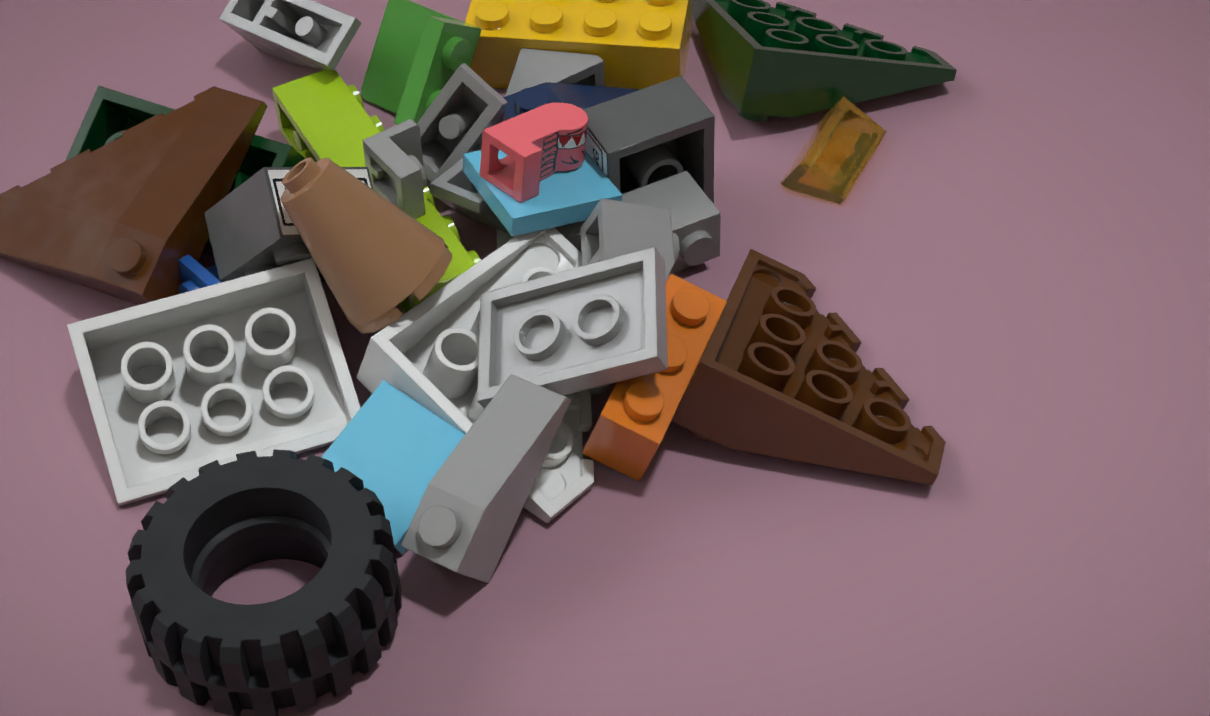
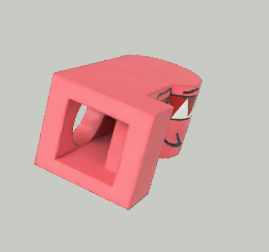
M563 102L549 103L484 129L482 131L480 176L520 203L539 195L541 180L553 175L556 171L574 170L583 164L589 119L587 113L573 104ZM499 150L507 154L506 157L500 160L498 159Z

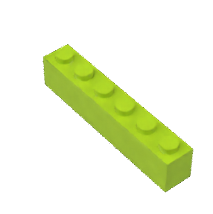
M325 69L272 88L279 130L288 144L303 157H311L314 162L323 158H329L340 167H366L362 140L384 131V128L376 115L369 117L364 110L362 98L354 84L347 86L335 69L334 71ZM428 186L423 188L425 214L416 218V220L443 238L445 244L449 247L447 249L452 253V260L441 279L421 301L411 293L397 305L403 315L481 261L474 250L467 252L461 244L458 230L449 215L441 216L437 211Z

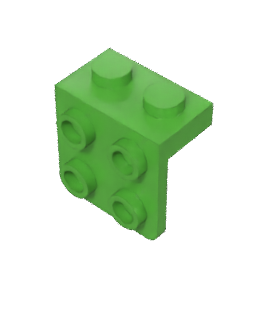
M389 0L361 87L362 97L368 102L396 113L394 123L397 125L409 119H412L417 124L457 68L464 63L470 67L482 29L411 0Z

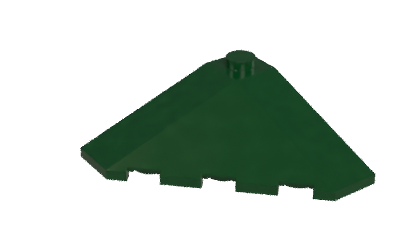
M692 0V16L722 94L735 106L740 116L752 121L768 122L771 120V116L793 118L949 82L955 79L957 70L934 51L913 46L911 52H908L898 44L884 41V35L848 23L844 24L842 30H840L836 25L828 21L817 19V13L787 3L777 2L776 7L773 8L763 0Z

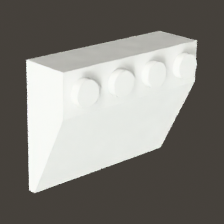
M313 258L67 324L119 506L166 493L181 478L184 477L190 481L199 476L198 470L200 467L215 460H218L220 465L236 461V454L255 451L257 457L273 456V450H291L296 454L331 445L361 408Z

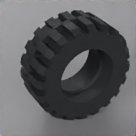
M273 450V456L257 457L255 451L236 454V461L220 465L218 460H215L200 467L198 470L199 476L190 481L184 477L166 491L167 501L164 504L158 501L153 504L141 520L143 530H138L132 538L127 553L130 564L125 570L126 585L148 656L153 659L156 671L169 685L178 686L181 696L201 706H205L209 700H212L215 712L233 716H240L242 709L254 710L255 716H278V709L296 706L297 711L301 712L318 706V697L331 692L335 698L353 686V675L357 671L364 675L368 673L382 657L380 645L386 646L392 641L398 626L396 613L402 608V590L390 521L385 518L384 506L375 492L364 488L363 480L349 470L341 467L335 472L333 462L312 454H309L307 460L298 459L297 454L291 450ZM277 559L298 560L321 569L304 587L276 601L242 605L224 602L212 597L219 586L233 574L260 562Z

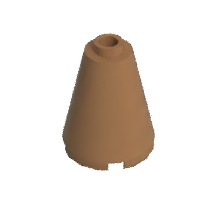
M308 157L295 165L282 180V184L286 187L280 199L349 323L354 325L360 333L376 332L395 322L403 316L396 305L411 293L421 301L446 272L452 260V253L447 249L449 247L445 244L443 238L331 159L323 158L314 162L311 157Z

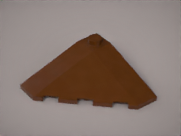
M213 86L195 95L194 101L166 115L160 113L122 132V137L95 151L88 149L51 168V173L23 187L17 185L1 193L0 258L136 305L180 294L179 285L183 284L178 260L189 254L198 262L209 238L204 213L228 195L267 109V105L264 101Z
M750 249L729 293L723 312L671 421L685 427L692 435L699 439L714 441L729 449L933 485L940 470L946 443L933 426H923L920 431L911 424L909 416L903 410L909 401L907 395L884 368H875L873 372L866 370L862 365L860 357L855 353L862 342L837 312L828 313L827 317H825L816 310V305L810 299L816 291V287L805 274Z

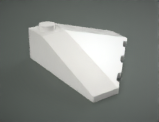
M555 227L515 236L409 310L395 322L372 336L356 378L371 393L385 380L466 434L484 410L477 402L480 294L581 267L582 253ZM589 389L563 395L569 398L571 402L523 506L546 523H549L582 496L594 483L593 460L583 459L582 432L589 431L592 426L591 394Z

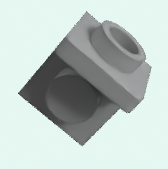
M409 119L362 140L365 165L369 169L373 189L414 219L424 215L423 188L427 186V177L423 169L420 127L412 119Z

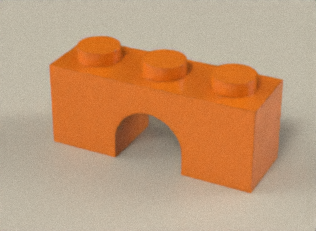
M670 274L666 282L668 370L616 382L582 454L640 482L667 431L727 303L726 300L676 275Z

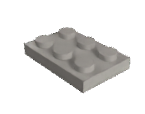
M655 247L480 294L477 402L484 409L510 374L560 395H567L668 370L665 260Z

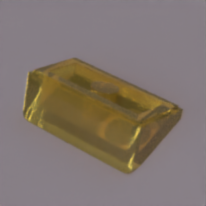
M843 97L820 121L780 184L790 190L841 204L887 131Z

